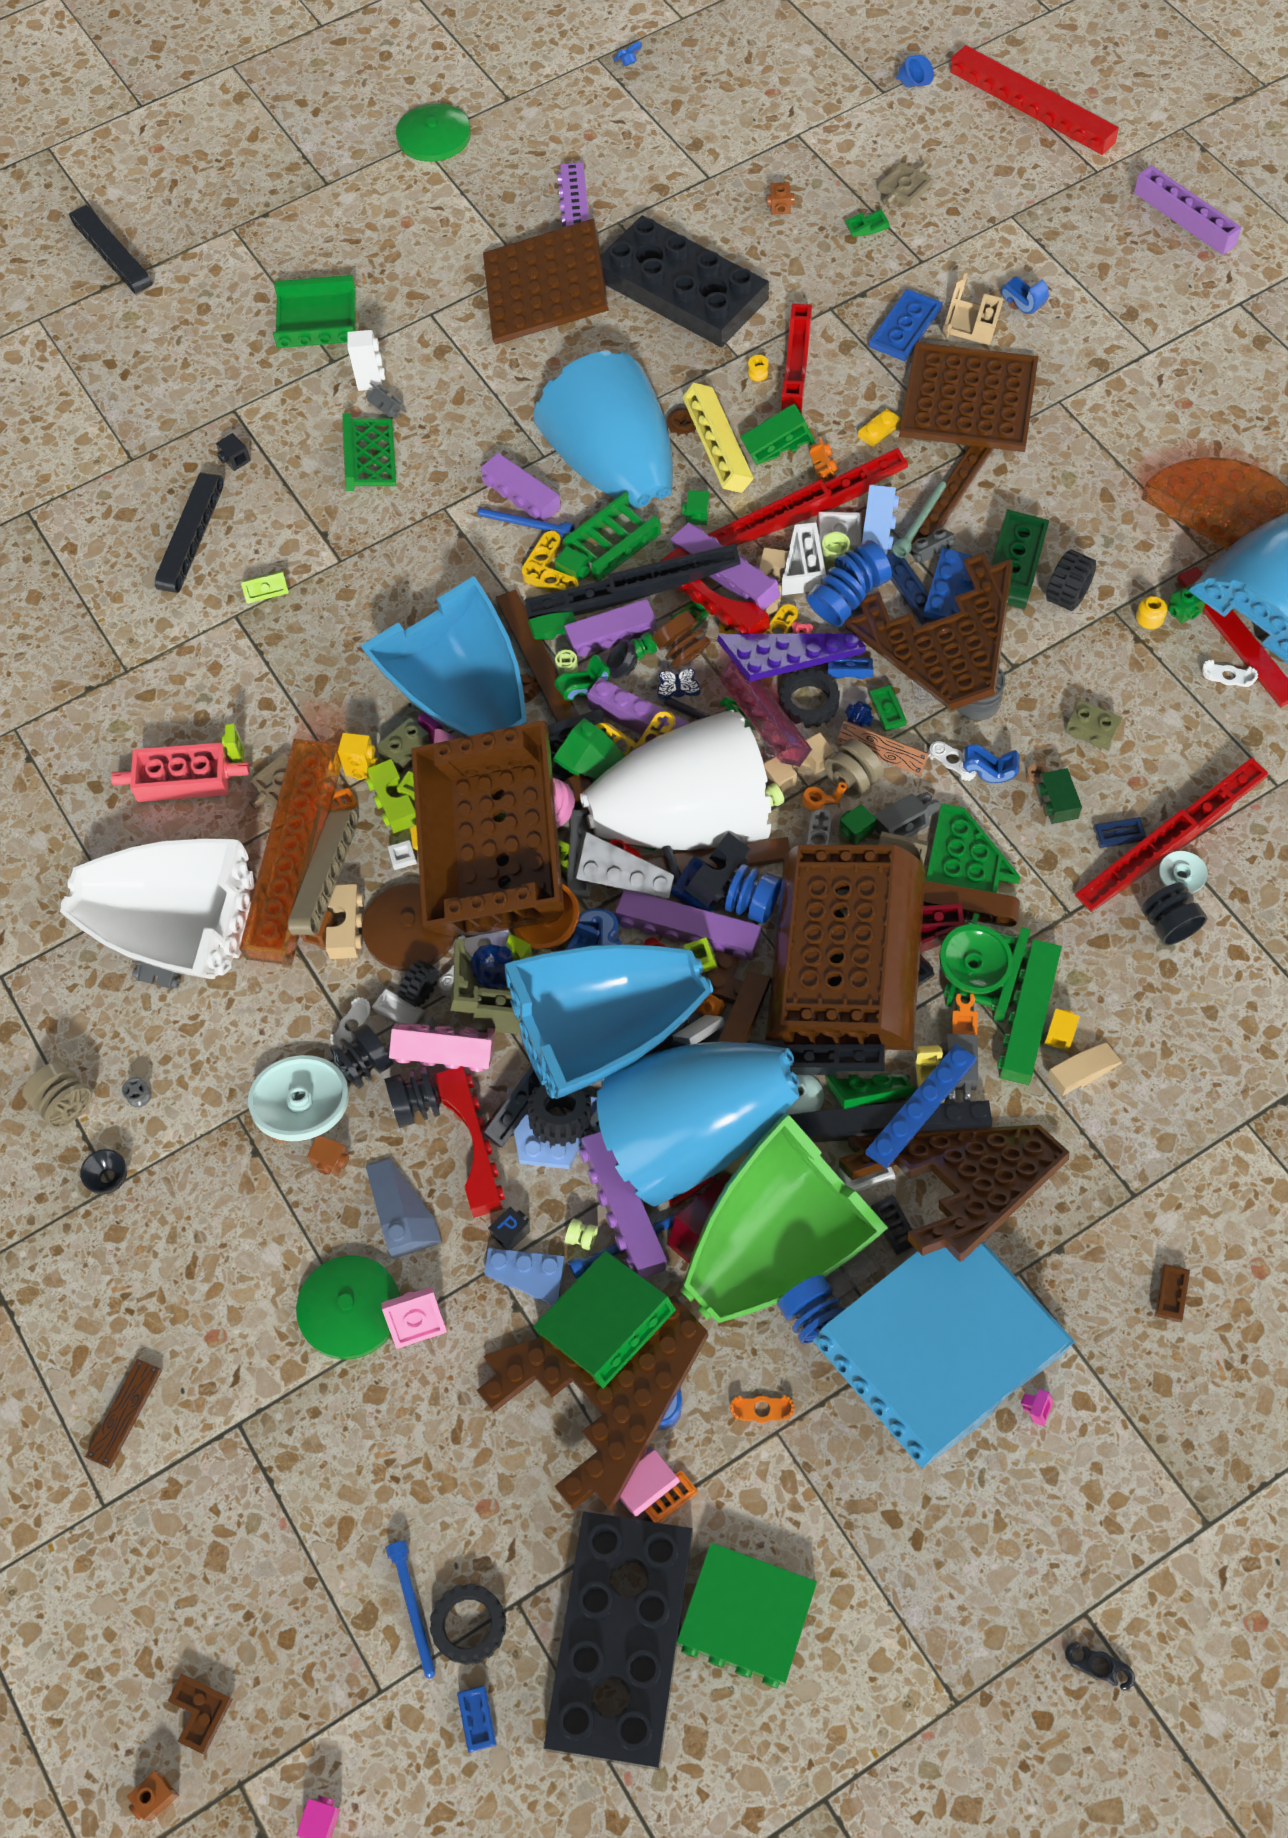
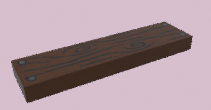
M136 1360L85 1458L111 1469L162 1372L160 1368L142 1360Z

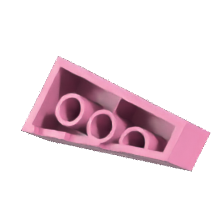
M395 1023L391 1032L389 1058H393L399 1063H409L411 1060L420 1061V1064L425 1066H434L435 1063L445 1064V1067L451 1069L464 1066L470 1067L469 1069L472 1071H484V1069H489L493 1058L496 1028H487L486 1033L478 1032L475 1027H465V1029L454 1031V1028H451V1026L441 1025L435 1027L434 1030H430L429 1025Z

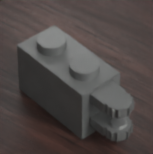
M923 792V794H919L916 797L910 794L873 815L877 819L876 832L881 835V832L909 837L930 825L929 816L936 813L940 809L941 804L936 799L932 800V796L928 792Z
M947 1034L946 1042L941 1043L942 1057H945L955 1044L977 1057L974 1065L948 1095V1103H954L956 1100L955 1090H964L963 1101L969 1102L971 1101V1090L976 1091L978 1084L977 1035Z

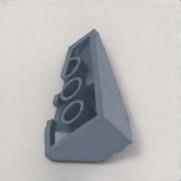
M390 1158L366 1166L380 1224L392 1259L442 1243L434 1217Z

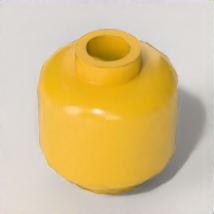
M1156 596L1145 597L1140 601L1136 612L1138 624L1146 629L1159 628L1166 618L1167 604L1163 599Z

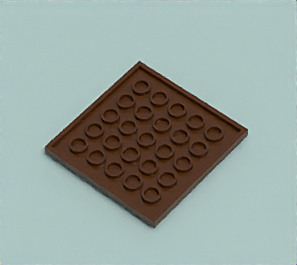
M594 218L483 252L492 340L495 345L609 311L597 226Z
M916 342L899 437L1025 452L1038 356Z

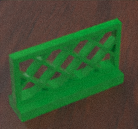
M342 413L346 491H354V486H396L392 419L351 418V413ZM355 426H365L367 429L361 433ZM378 426H388V429L383 433L376 428ZM371 432L378 436L373 441L367 437ZM361 440L368 444L363 449L357 445ZM382 440L389 444L384 449L378 445ZM371 448L379 452L374 457L368 453ZM361 456L369 460L364 465L358 461ZM382 456L390 460L385 465L379 461ZM372 464L380 468L375 473L369 469ZM362 472L370 476L367 479H358ZM386 472L391 476V479H382L380 475Z

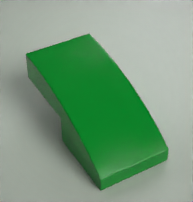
M882 209L866 217L862 212L845 220V224L852 237L871 235L890 228L889 221Z
M562 612L529 619L528 624L534 639L554 640L557 634H565L564 625L574 623L576 619L573 612Z

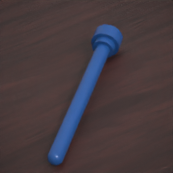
M484 508L477 510V514L481 517L545 531H556L562 539L568 533L575 530V525L569 522L558 525Z
M675 1214L653 1224L652 1227L655 1234L672 1227L675 1222L673 1220ZM615 1243L585 1259L583 1257H575L567 1262L572 1274L577 1279L604 1251L612 1256L622 1251L618 1249Z
M406 1540L386 1546L385 1549L388 1559H391L392 1564H395L424 1675L426 1678L431 1679L435 1676L436 1672L406 1562L409 1548Z

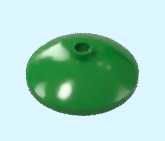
M967 924L955 928L946 936L940 948L939 960L944 975L954 986L968 993L986 994L997 990L1007 981L1013 968V956L1006 940L998 932L984 925ZM968 963H973L976 968L970 967Z

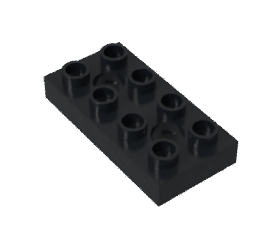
M643 215L601 255L606 286L721 348L769 299L768 280Z
M583 1511L543 1747L545 1751L660 1770L677 1654V1640L680 1632L693 1541V1528ZM634 1562L644 1570L646 1576L648 1575L647 1586L640 1594L634 1597H622L616 1591L614 1585L611 1584L612 1575L622 1564ZM607 1679L621 1680L628 1694H631L628 1707L613 1718L601 1716L602 1713L597 1709L595 1702L592 1701L595 1689L601 1683L607 1681Z

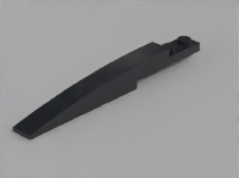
M732 544L608 574L609 579L525 599L528 619L562 612H573L574 616H578L688 584L741 564L737 546Z
M784 1040L747 1041V1043L788 1048L794 1057L793 1066H790V1071L796 1075H836V1071H885V1044L785 1045ZM700 1041L698 1043H711L719 1041Z
M989 1100L941 1103L918 1132L991 1128L992 1117ZM906 1102L790 1114L789 1116L813 1143L846 1141L849 1137L879 1135Z

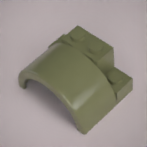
M456 939L450 1011L470 1013L469 1027H475L476 1030L487 1031V1028H496V1032L518 1034L520 1029L519 1021L521 1019H516L510 1001L512 1000L510 988L507 987L505 966L489 965L474 959L465 949V940ZM541 949L538 955L551 953V950Z

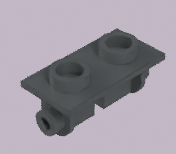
M369 383L373 387L371 391L366 393L369 403L373 404L389 418L396 419L400 409L406 412L401 406L403 402L395 395L390 397L387 395L389 391L379 384L376 387L373 383Z
M943 528L935 530L933 534L925 538L917 539L915 543L911 544V550L915 552V555H913L914 561L916 563H923L934 557L932 549L935 550L937 555L941 553L942 547L950 549L954 544L952 537L955 534Z
M132 960V963L138 964V967L134 968L132 972V977L136 981L153 984L155 976H158L156 985L169 989L179 987L180 979H178V975L181 973Z

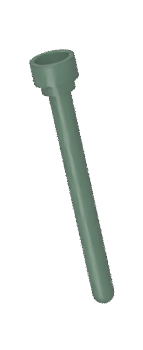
M940 481L904 538L898 539L893 545L892 552L897 557L906 558L911 551V541L946 488L945 481Z

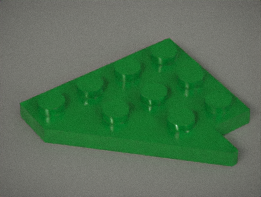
M941 803L926 881L997 893L999 881L1019 884L1020 875L964 807Z

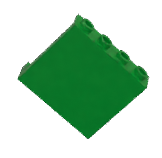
M353 275L274 281L277 304L276 332H273V337L277 348L348 343V332L356 331V286Z
M604 1251L576 1279L574 1284L558 1298L556 1303L539 1318L533 1327L540 1337L548 1340L588 1372L600 1387L604 1388L676 1309L667 1295L611 1254Z
M710 1543L677 1640V1645L682 1647L681 1653L690 1657L697 1658L698 1654L708 1657V1663L714 1666L724 1668L726 1664L736 1668L735 1673L751 1679L753 1674L763 1678L762 1683L775 1689H778L779 1685L785 1687L817 1581Z

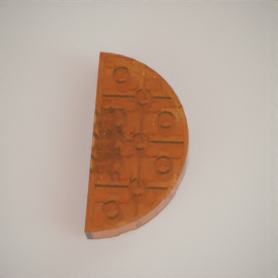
M1203 457L1175 463L1156 473L1146 482L1142 500L1228 550L1236 541L1258 526L1288 512V487L1278 478L1255 465L1228 458Z

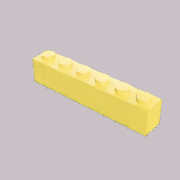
M693 383L682 398L723 489L742 493L754 479L713 387Z

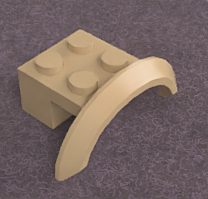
M964 273L957 280L942 332L946 340L949 339L950 335L990 345L1004 299L984 293L981 305L960 300L968 273Z

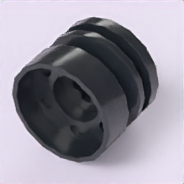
M1182 882L1171 884L1157 891L1145 901L1141 908L1145 917H1148L1147 920L1150 925H1156L1154 930L1164 945H1173L1187 939L1200 930L1208 919L1200 905L1193 902L1194 897L1192 893L1189 892L1185 883Z
M363 1023L351 1032L354 1044L351 1045L344 1038L340 1039L344 1051L335 1043L329 1047L337 1067L344 1074L345 1078L358 1089L364 1086L360 1077L361 1074L368 1082L372 1080L369 1071L370 1067L381 1074L394 1064L393 1060L389 1058V1053L366 1023Z
M425 1066L419 1068L422 1079L419 1080L416 1079L414 1070H410L409 1083H405L401 1074L384 1079L399 1128L415 1124L416 1111H420L424 1120H428L426 1111L428 1107H431L434 1117L440 1116L438 1092L434 1080Z

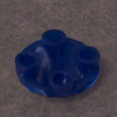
M493 944L479 947L471 958V969L479 983L487 988L496 990L506 988L505 964L514 961L512 951L506 946L500 947Z

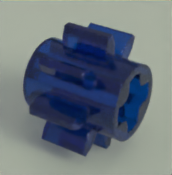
M857 701L854 705L849 704L845 711L848 717L847 721L861 727L865 725L870 726L874 719L871 713L872 708L861 701Z

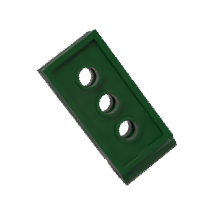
M1009 509L1006 511L991 566L1009 559L1011 560L1013 569L1008 606L1025 610L1049 520Z

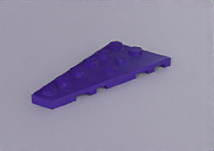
M855 633L718 634L717 642L749 682L864 654L866 648Z

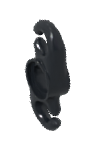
M1075 1641L1066 1647L1065 1658L1071 1667L1091 1676L1095 1680L1107 1681L1113 1686L1118 1685L1116 1673L1118 1671H1125L1128 1679L1125 1683L1120 1684V1689L1123 1691L1129 1690L1134 1685L1135 1674L1126 1663L1105 1652L1093 1651L1087 1646L1082 1647L1084 1653L1083 1660L1076 1661L1072 1653L1075 1649L1080 1648V1643ZM1100 1657L1107 1662L1108 1670L1105 1674H1097L1093 1670L1092 1661L1094 1658Z

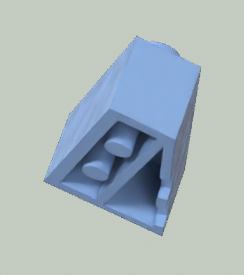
M870 485L862 543L872 540L881 547L886 555L888 549L892 550L894 537L890 536V531L895 529L896 516H893V509H898L899 496L895 495V487Z

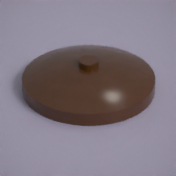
M418 883L402 884L384 891L373 900L363 918L362 933L368 951L380 964L397 971H409V967L419 960L432 966L449 952L456 936L436 933L423 927L420 884Z

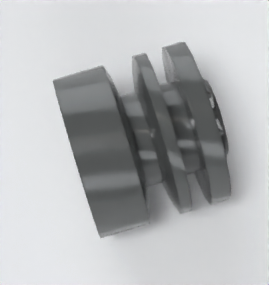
M999 668L995 695L957 708L956 710L963 717L976 721L986 720L994 716L1000 708L1005 687L1003 671Z

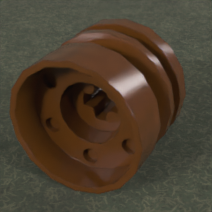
M685 611L670 620L651 638L659 650L671 648L665 658L670 660L676 657L670 664L673 669L692 662L711 643L708 637L699 640L705 633L702 629L692 633V630L697 625V621L689 611Z

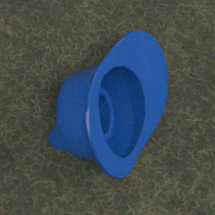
M909 56L900 65L896 80H901L903 85L908 88L926 86L933 81L934 70L931 62L925 56Z

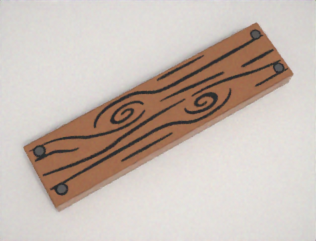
M848 721L843 722L836 743L843 745L849 739H856L868 746L877 755L879 760L917 775H922L930 753Z

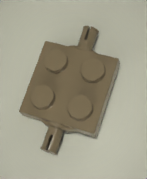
M923 161L915 168L901 162L878 185V191L888 195L883 199V204L889 206L894 200H897L910 207L932 186L933 179L923 173L928 169V164Z
M282 753L249 780L251 786L259 792V795L249 801L250 805L256 809L266 801L281 812L315 784L314 780L304 770L314 762V759L307 754L297 762L290 759L285 753Z

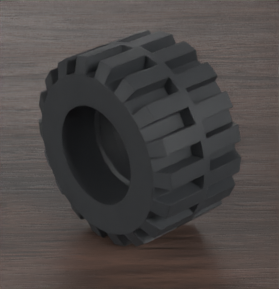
M1072 549L1068 550L1058 562L1050 578L1046 591L1047 601L1069 611H1073L1078 607L1093 580L1096 571V560Z
M539 1083V1088L534 1087L532 1095H529L528 1099L529 1127L533 1129L534 1136H540V1141L543 1143L549 1141L551 1146L560 1143V1147L566 1146L567 1142L571 1144L576 1143V1138L581 1140L584 1137V1132H588L591 1121V1098H589L587 1089L583 1090L582 1088L561 1098L552 1099L547 1094L545 1084ZM555 1107H564L572 1111L565 1116H554L548 1113L550 1109Z

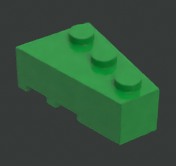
M795 404L784 408L775 416L766 419L760 425L740 436L756 465L778 458L780 453L787 450L797 451L798 446L807 443L810 446L816 444Z

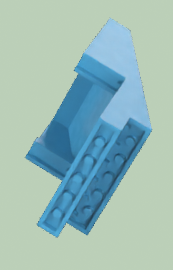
M984 1242L961 1262L946 1247L924 1256L917 1251L827 1323L813 1340L819 1350L829 1359L837 1371L846 1379L921 1469L980 1427L1007 1396L1062 1357L1075 1343L1072 1337Z

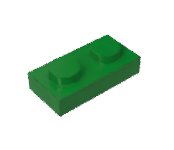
M891 685L869 691V698L885 732L906 726L907 720Z

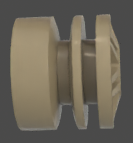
M53 1062L43 1066L30 1077L24 1086L23 1098L35 1111H38V1114L51 1128H61L75 1121L85 1111L91 1101V1092L79 1079L75 1078V1075L64 1063Z

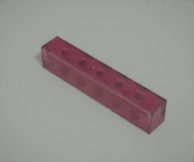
M730 660L718 678L781 763L800 767L812 751V748L762 681L759 679L749 682L735 663Z

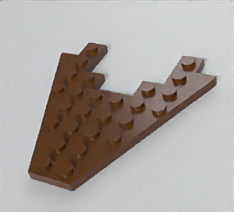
M983 552L963 560L974 590L954 597L960 611L958 613L917 627L912 613L890 620L878 591L865 597L860 603L863 614L846 620V627L951 711L993 696L996 693L1013 569L1010 559L990 566Z
M1039 1124L917 1132L889 1167L897 1165L909 1179L932 1171L954 1194L939 1200L938 1208L947 1218L909 1231L908 1241L922 1256L946 1247L959 1262L963 1261L1069 1160L1070 1152ZM878 1135L848 1138V1146L855 1153L839 1158V1167L851 1180L886 1169L866 1155L867 1148Z
M675 1295L668 1298L676 1311L604 1388L600 1387L588 1372L544 1337L483 1356L496 1375L476 1391L493 1413L537 1380L551 1398L573 1382L602 1415L582 1431L583 1436L596 1450V1453L555 1485L556 1491L572 1510L593 1493L598 1496L609 1511L614 1509L709 1336L704 1326Z

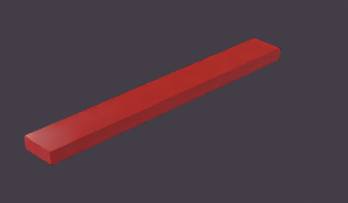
M1196 566L1179 574L1177 580L1183 588L1194 584L1203 573ZM1205 603L1203 613L1244 664L1257 670V680L1280 708L1287 705V676L1233 610L1223 617Z

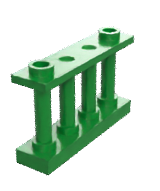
M625 492L621 496L616 497L609 505L576 530L568 533L562 539L563 548L565 549L568 546L583 552L588 557V561L592 563V577L599 582L661 535V522L656 516H653L648 521H644L630 509L629 494ZM623 513L639 528L633 533H629L614 519ZM607 525L623 540L617 545H613L598 531ZM591 537L608 552L601 557H597L583 543Z
M974 913L972 922L967 920L966 925L977 924L979 914ZM1021 927L1020 934H1014V936L998 932L1008 945H1011L1010 948L1015 949L1011 974L1007 981L998 988V990H1002L1000 997L995 996V998H991L981 994H974L975 1003L991 1007V1010L995 1011L994 1021L1003 1023L1031 929ZM947 982L943 996L948 997L946 1006L951 1007L953 998L957 994H961V999L970 1001L972 993L965 992L952 983Z

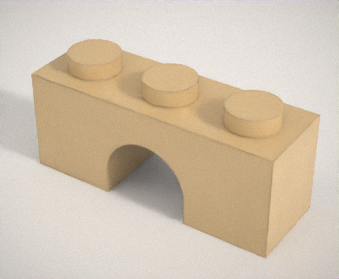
M764 548L762 556H758L757 567L768 577L772 576L776 581H782L789 551ZM777 586L780 597L764 610L770 616H775L779 610L782 586Z
M821 733L809 736L802 743L794 747L791 746L782 754L771 757L764 762L767 784L776 783L781 792L784 793L796 786L797 773L794 770L795 767L807 766L816 775L825 770V761L835 751Z
M357 884L336 885L330 899L328 909L332 912L333 917L345 918L341 925L327 927L326 951L330 959L358 958V949H362L363 942L362 935H359V928H362L363 915L362 913L360 914V907H364V895L359 892Z

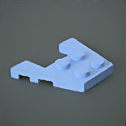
M589 1097L591 1098V1116L597 1111V1097ZM527 1113L514 1130L520 1164L570 1169L579 1152V1148H581L582 1139L580 1140L579 1138H576V1143L571 1144L567 1142L566 1146L561 1147L560 1143L551 1146L549 1141L541 1142L540 1136L535 1137L533 1129L529 1127Z

